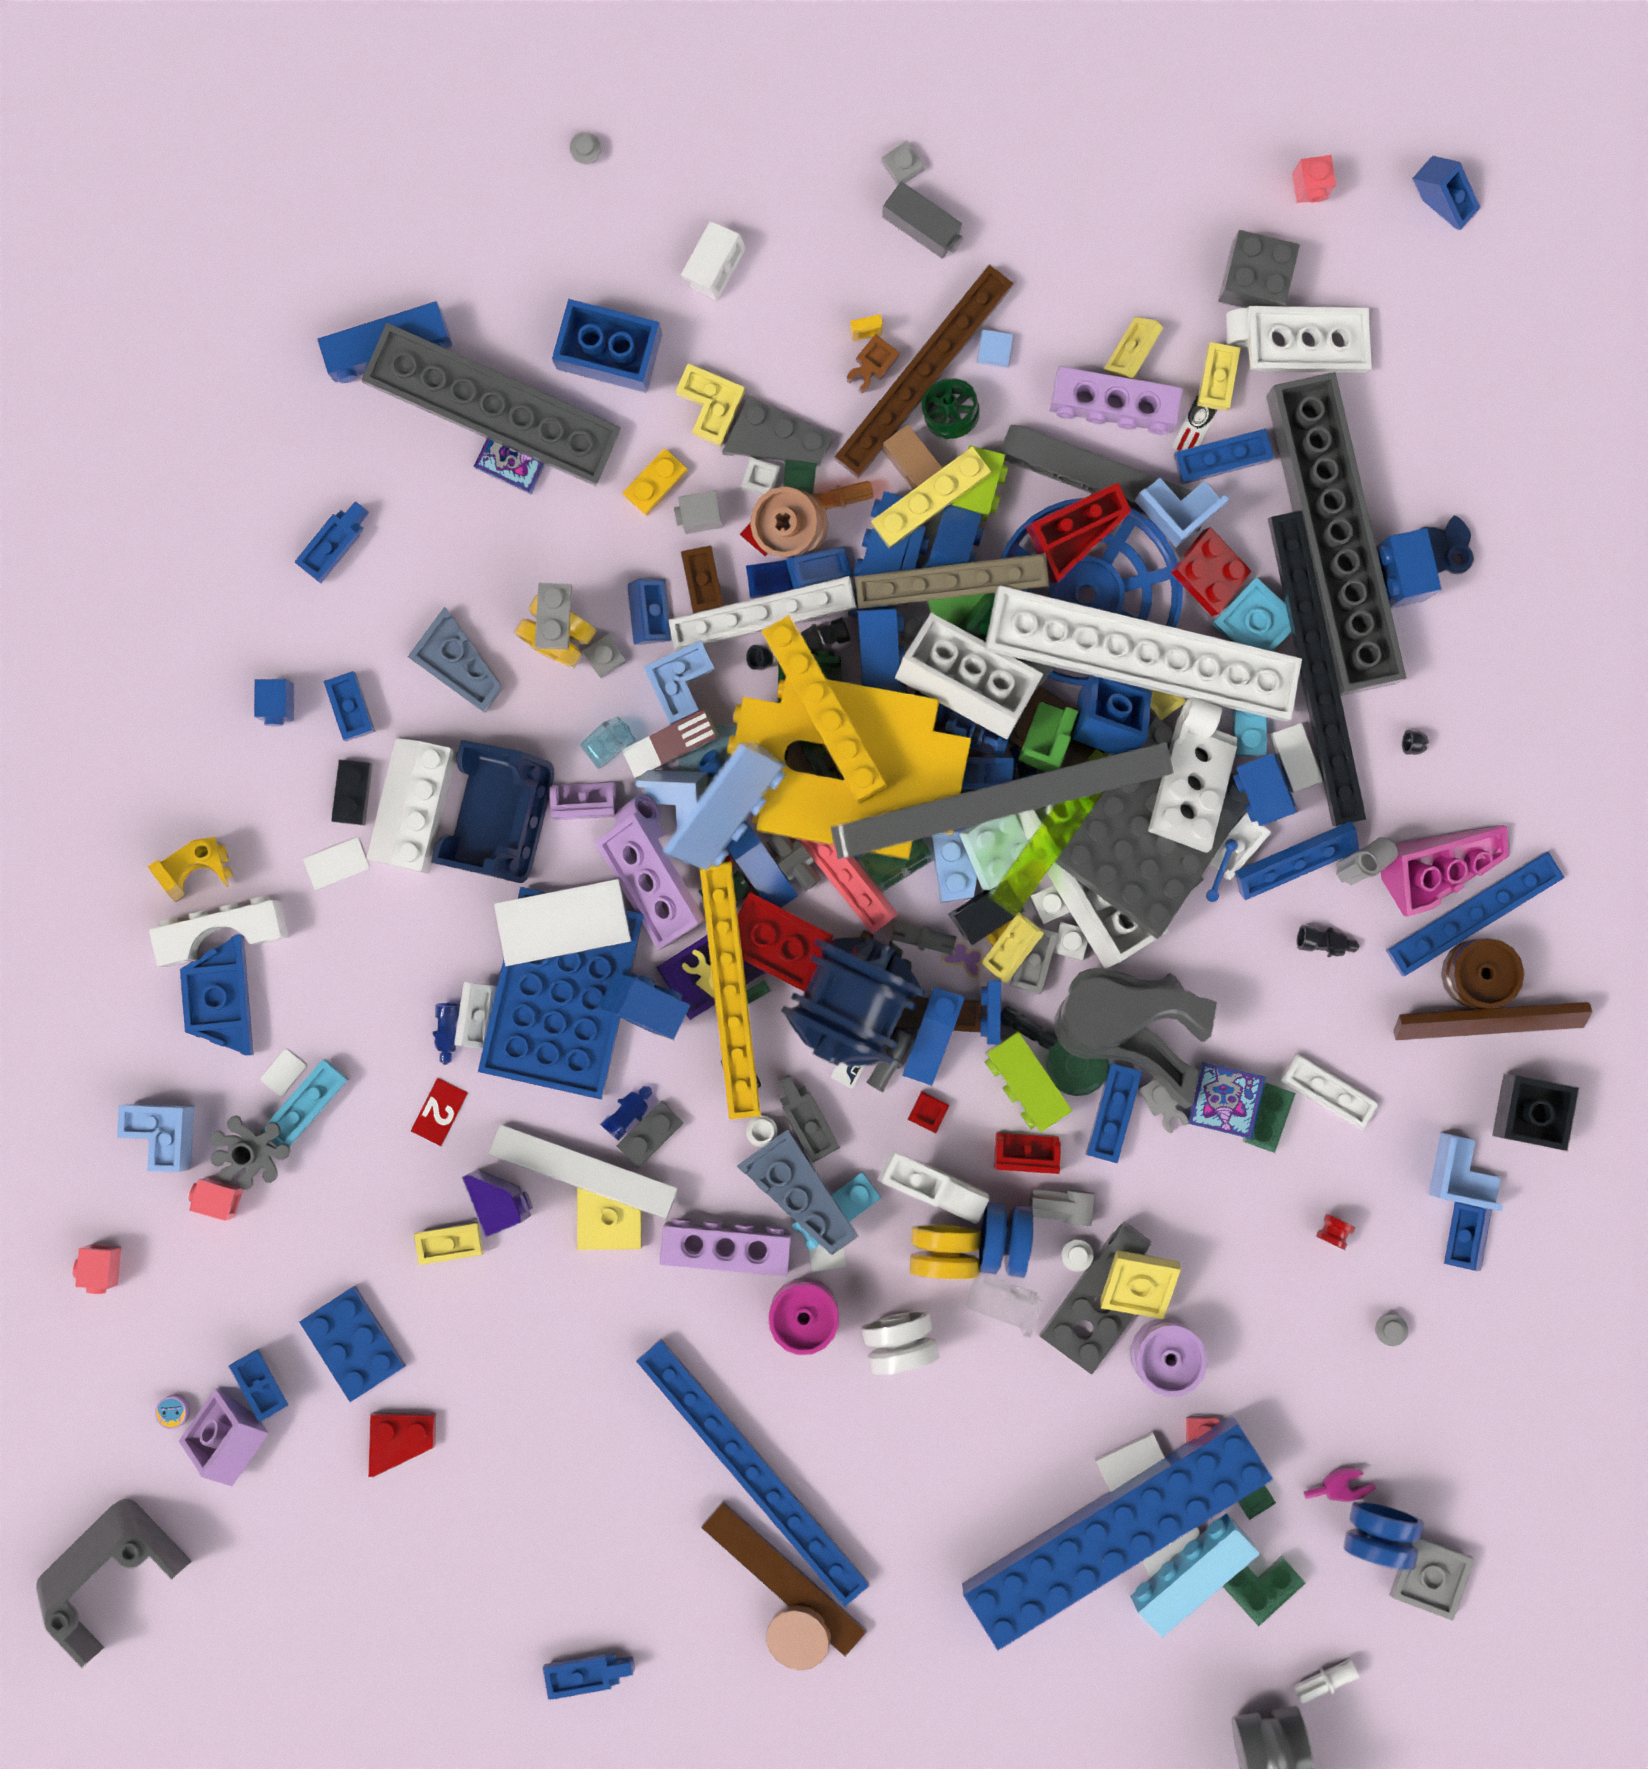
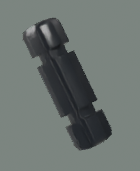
M1005 1006L1002 1009L1001 1022L1008 1026L1012 1025V1029L1034 1042L1038 1041V1044L1047 1050L1054 1046L1057 1040V1036L1049 1030L1044 1031L1041 1025L1023 1014L1018 1015V1011L1010 1006Z

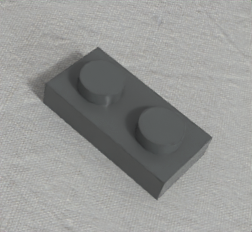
M661 1101L616 1146L639 1168L684 1122Z

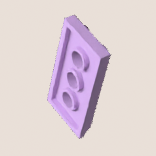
M640 794L616 812L615 821L617 826L595 843L616 879L620 880L621 888L637 913L644 914L642 923L657 949L660 950L705 921V918L668 855L663 852L664 849L658 838L665 834L657 822L659 818L657 804L649 796ZM631 847L634 848L637 853V861L632 857L630 853ZM646 874L652 878L653 888L647 883ZM663 901H664V902L668 905V907H669V910H670L669 915H668L667 913H665V911L663 910V907H662Z

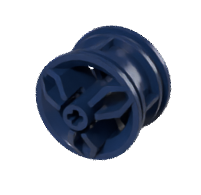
M858 937L836 938L828 942L815 939L813 945L820 948L822 956L819 958L811 955L809 961L817 964V967L803 996L794 992L791 996L799 1004L792 1008L783 1005L781 1012L784 1013L803 1043L814 1049L812 1054L836 1066H839L840 1062L847 1066H871L882 1062L891 1065L894 1059L887 1055L885 1047L888 1045L896 1049L898 1044L890 1039L891 1034L904 1008L906 1007L914 1011L916 1007L908 999L916 995L924 998L926 991L922 990L915 975L903 959L892 955L894 949L870 937H868L866 942H862V939Z

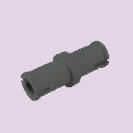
M895 921L891 941L918 946V950L922 951L926 948L952 956L957 936L931 931L928 926L919 928Z
M897 1027L891 1039L898 1043L896 1049L890 1046L886 1048L887 1055L894 1059L892 1064L878 1063L866 1083L884 1092L896 1068L900 1069L902 1066L901 1059L915 1037Z

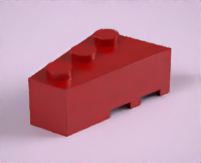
M1118 482L1025 526L1037 554H1046L1048 578L1051 584L1058 583L1069 570L1081 561L1098 542L1104 539L1131 512Z

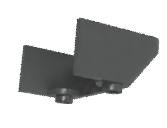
M122 1499L113 1504L41 1574L36 1583V1591L46 1631L81 1668L105 1647L79 1621L76 1609L67 1600L112 1556L118 1563L127 1568L137 1567L150 1557L172 1580L192 1562L135 1501L130 1499Z

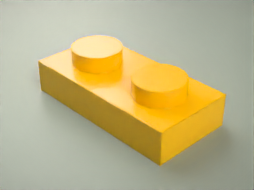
M664 448L622 494L643 515L647 516L682 479L688 470Z

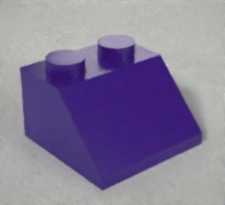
M480 1169L462 1177L486 1237L520 1224L531 1216L529 1211L533 1209L531 1199L526 1191H521L520 1186Z

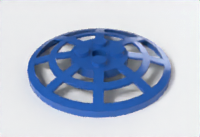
M1083 498L1065 500L1050 505L1031 516L1017 529L1008 541L1000 559L1011 558V556L1032 555L1019 546L1022 539L1028 534L1025 526ZM1130 508L1131 512L1124 518L1115 536L1109 533L1100 541L1109 545L1101 559L1085 556L1058 583H1050L1049 598L1147 621L1152 605L1151 585L1170 580L1172 589L1171 607L1165 626L1176 628L1179 621L1183 601V585L1170 573L1178 563L1174 550L1164 534L1149 519ZM1135 526L1141 529L1154 542L1163 556L1167 567L1152 572L1147 571L1140 556L1126 543ZM1119 552L1129 559L1138 576L1121 579L1117 570L1112 566ZM1081 587H1090L1094 591L1095 599L1092 602L1085 603L1079 599L1078 590ZM1031 588L1021 589V591L1030 593ZM1141 588L1142 604L1138 617H1135L1122 610L1125 592ZM1054 670L1048 676L1055 681L1074 686H1084L1089 679L1088 677H1074L1058 673Z

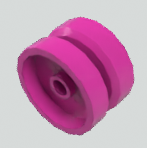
M810 1278L794 1279L784 1284L773 1297L768 1314L769 1329L775 1342L785 1351L796 1355H812L825 1349L834 1339L839 1326L838 1303L832 1291L822 1282ZM806 1312L809 1314L810 1320L806 1321L804 1318L798 1320V1315Z

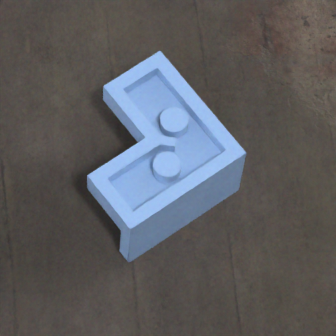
M1161 478L1157 479L1147 489L1144 488L1135 499V502L1175 547L1179 546L1229 501L1226 494L1220 498L1206 481L1202 482L1180 501Z
M701 640L644 666L671 725L699 711L687 683L715 671Z
M647 770L636 779V787H644L645 795L652 798L656 804L675 805L678 830L707 791L708 774L707 772Z
M136 1103L119 1105L117 1137L149 1139L147 1171L182 1172L191 1169L194 1106Z
M1440 1133L1429 1195L1502 1211L1503 1205L1496 1203L1501 1178L1470 1171L1475 1140Z

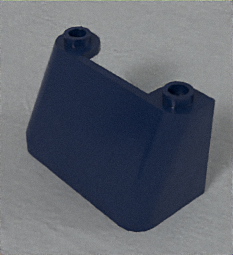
M461 740L456 754V763L459 771L468 775L454 836L447 834L438 839L433 848L431 863L515 883H524L532 871L549 801L550 787H552L554 780V767L548 760L523 751Z

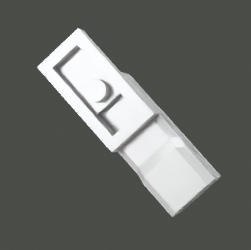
M892 1150L878 1178V1181L935 1207L943 1208L975 1224L980 1221L989 1201V1194L980 1188Z

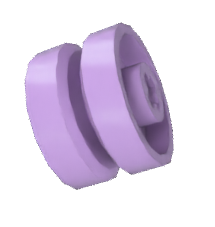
M1170 1318L1155 1319L1143 1325L1135 1334L1130 1348L1131 1363L1137 1375L1154 1392L1168 1397L1182 1396L1194 1390L1203 1380L1208 1366L1207 1352L1200 1338L1182 1322ZM1173 1353V1357H1168L1167 1362H1165V1356Z

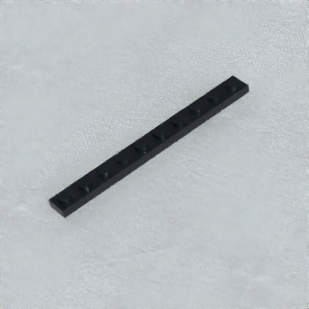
M1302 511L1272 516L1268 518L1296 656L1302 659L1300 675L1332 826L1343 825L1349 821L1353 823L1366 820Z

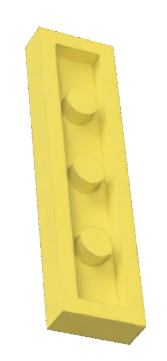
M972 446L871 521V525L890 549L991 474V470Z

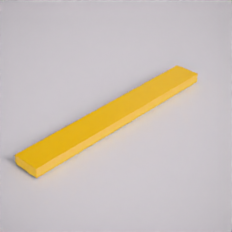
M724 862L718 868L714 865L707 870L700 868L728 1116L729 1120L758 1117L761 1116L732 864L731 862Z

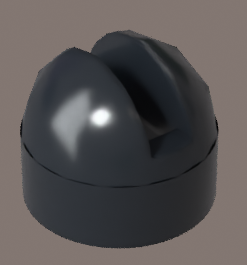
M752 645L748 649L746 662L750 669L765 670L773 663L774 656L769 647Z
M1406 730L1402 738V750L1406 755L1422 754L1427 750L1426 744L1429 743V739L1424 732L1419 730Z

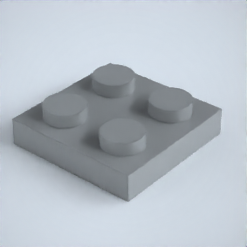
M1423 1538L1413 1543L1409 1542L1418 1551L1416 1567L1413 1570L1398 1569L1389 1595L1396 1600L1453 1621L1475 1560L1469 1555Z

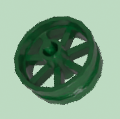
M957 378L943 379L927 389L922 398L921 409L929 431L937 437L944 439L962 437L975 428L980 418L977 395L974 388L964 380ZM968 399L973 401V405H962ZM933 404L940 407L936 410L930 411ZM960 413H964L967 415L963 419H961ZM943 416L941 422L933 420L935 418Z

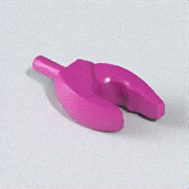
M1341 1468L1333 1471L1323 1479V1487L1303 1491L1305 1499L1326 1494L1329 1500L1353 1502L1373 1492L1376 1486L1374 1484H1366L1349 1488V1480L1360 1477L1364 1473L1356 1468Z

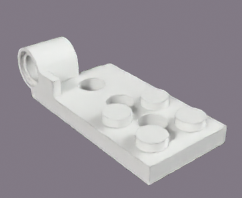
M1249 306L1248 308L1235 309L1226 313L1227 345L1249 348L1250 370L1259 372L1367 373L1371 370L1368 308ZM1273 332L1281 333L1284 336L1285 345L1283 347L1274 344L1272 340ZM1307 332L1314 337V347H1308L1303 343L1302 333ZM1332 333H1338L1343 337V347H1337L1333 344Z
M1191 697L1186 700L1181 714L1177 718L1169 749L1174 773L1162 776L1148 832L1207 853L1212 849L1237 749V737L1216 730L1222 714L1220 706ZM1196 748H1201L1207 753V762H1202L1196 757ZM1188 776H1194L1200 781V790H1194L1189 786ZM1182 804L1192 808L1194 813L1193 819H1188L1182 815L1180 810Z

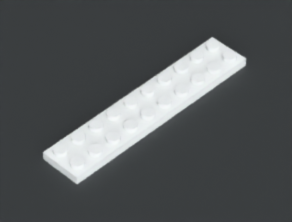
M999 586L996 590L985 645L986 651L1190 699L1194 697L1218 706L1286 722L1292 719L1302 662L1301 658L1004 586Z

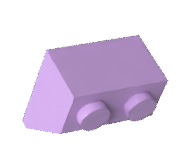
M215 1388L179 1440V1443L202 1478L233 1486L258 1448L262 1446L269 1432L262 1422H258L254 1413L221 1390Z

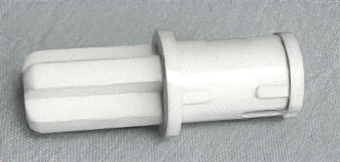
M1349 1658L1327 1670L1319 1669V1674L1295 1684L1294 1691L1300 1702L1305 1703L1327 1692L1333 1694L1334 1690L1340 1686L1359 1679V1675Z

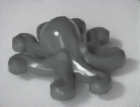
M235 1115L227 1121V1127L231 1132L237 1133L241 1137L237 1135L225 1136L221 1130H216L211 1134L210 1140L214 1146H228V1151L217 1150L211 1156V1162L214 1166H221L224 1162L231 1163L230 1166L220 1170V1180L224 1184H229L234 1180V1174L246 1167L247 1170L237 1180L240 1188L248 1190L253 1186V1177L258 1173L261 1166L266 1169L262 1174L263 1180L266 1183L275 1181L278 1171L271 1157L284 1160L289 1157L291 1152L290 1146L286 1143H282L278 1147L268 1144V1141L276 1138L281 1132L280 1126L276 1122H269L265 1126V1132L257 1135L254 1130L242 1124L241 1117Z

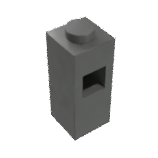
M900 181L883 205L882 217L942 259L948 251L953 253L962 241L963 237L960 235L962 223L902 181Z

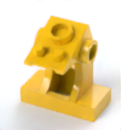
M215 836L192 840L160 862L157 859L147 866L175 903L186 896L184 893L186 877L197 869L213 871L219 876L226 887H229L228 878L233 877L230 866H224V863L229 862L225 844L219 845Z

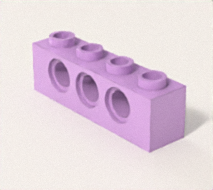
M1059 366L1055 376L1049 411L1056 412L1058 417L1073 419L1075 416L1087 418L1088 422L1094 424H1104L1107 421L1118 423L1117 426L1123 429L1133 430L1136 427L1147 428L1148 432L1152 434L1165 435L1167 432L1172 433L1177 424L1183 388ZM1087 392L1091 396L1092 401L1083 403L1078 400L1076 394ZM1116 397L1121 400L1123 407L1113 408L1108 404L1107 399ZM1143 402L1150 404L1153 408V413L1145 414L1141 412L1138 404Z
M671 1218V1223H665L663 1226L659 1265L787 1276L791 1234H785V1228L766 1227V1232L753 1231V1225L735 1224L734 1229L721 1228L722 1223L715 1221H703V1226L690 1225L689 1219ZM691 1235L699 1236L703 1241V1248L699 1251L690 1250L686 1245V1238ZM722 1238L731 1239L735 1244V1250L730 1254H723L718 1249V1241ZM754 1241H761L766 1245L767 1252L761 1257H755L750 1253L749 1245Z

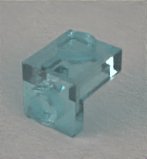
M615 717L599 725L579 745L597 769H600L608 764L624 748L634 744L636 739L632 735L630 727L619 717Z

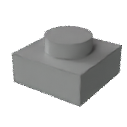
M905 141L884 155L881 160L897 185L900 181L906 183L922 172L925 167L908 141Z
M609 634L582 651L600 678H603L627 662Z

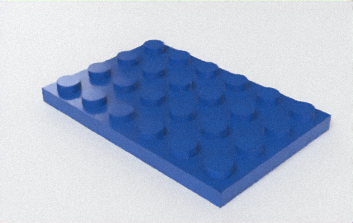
M520 887L517 899L547 892ZM625 910L631 942L511 966H505L503 959L478 1072L602 1100L621 1018L599 1008V1005L614 974L626 975L627 971H632L644 914Z

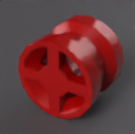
M1326 1213L1324 1227L1318 1230L1316 1237L1346 1250L1348 1246L1346 1240L1350 1234L1354 1233L1356 1227Z

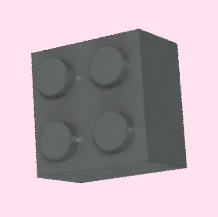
M1239 230L1231 245L1218 302L1241 308H1248L1249 306L1284 307L1287 302L1300 244Z

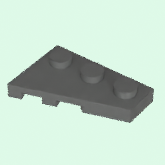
M749 396L722 450V454L820 466L833 440V435Z

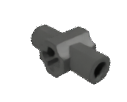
M773 835L767 841V844L777 855L773 860L789 881L795 878L806 892L821 880V877L811 866L815 861L798 840L793 843L789 837Z

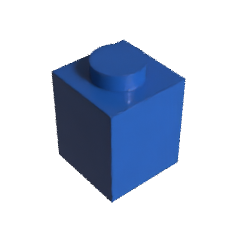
M255 679L254 717L264 721L265 726H284V721H294V683L287 679Z

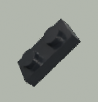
M339 759L331 822L365 826L373 764Z

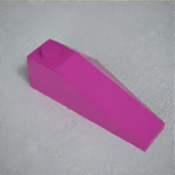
M1501 825L1395 844L1398 850V858L1381 871V879L1403 916L1409 917L1432 910L1442 904L1441 899L1451 892L1457 893L1464 888L1463 884L1476 875L1482 876L1509 857L1507 826Z

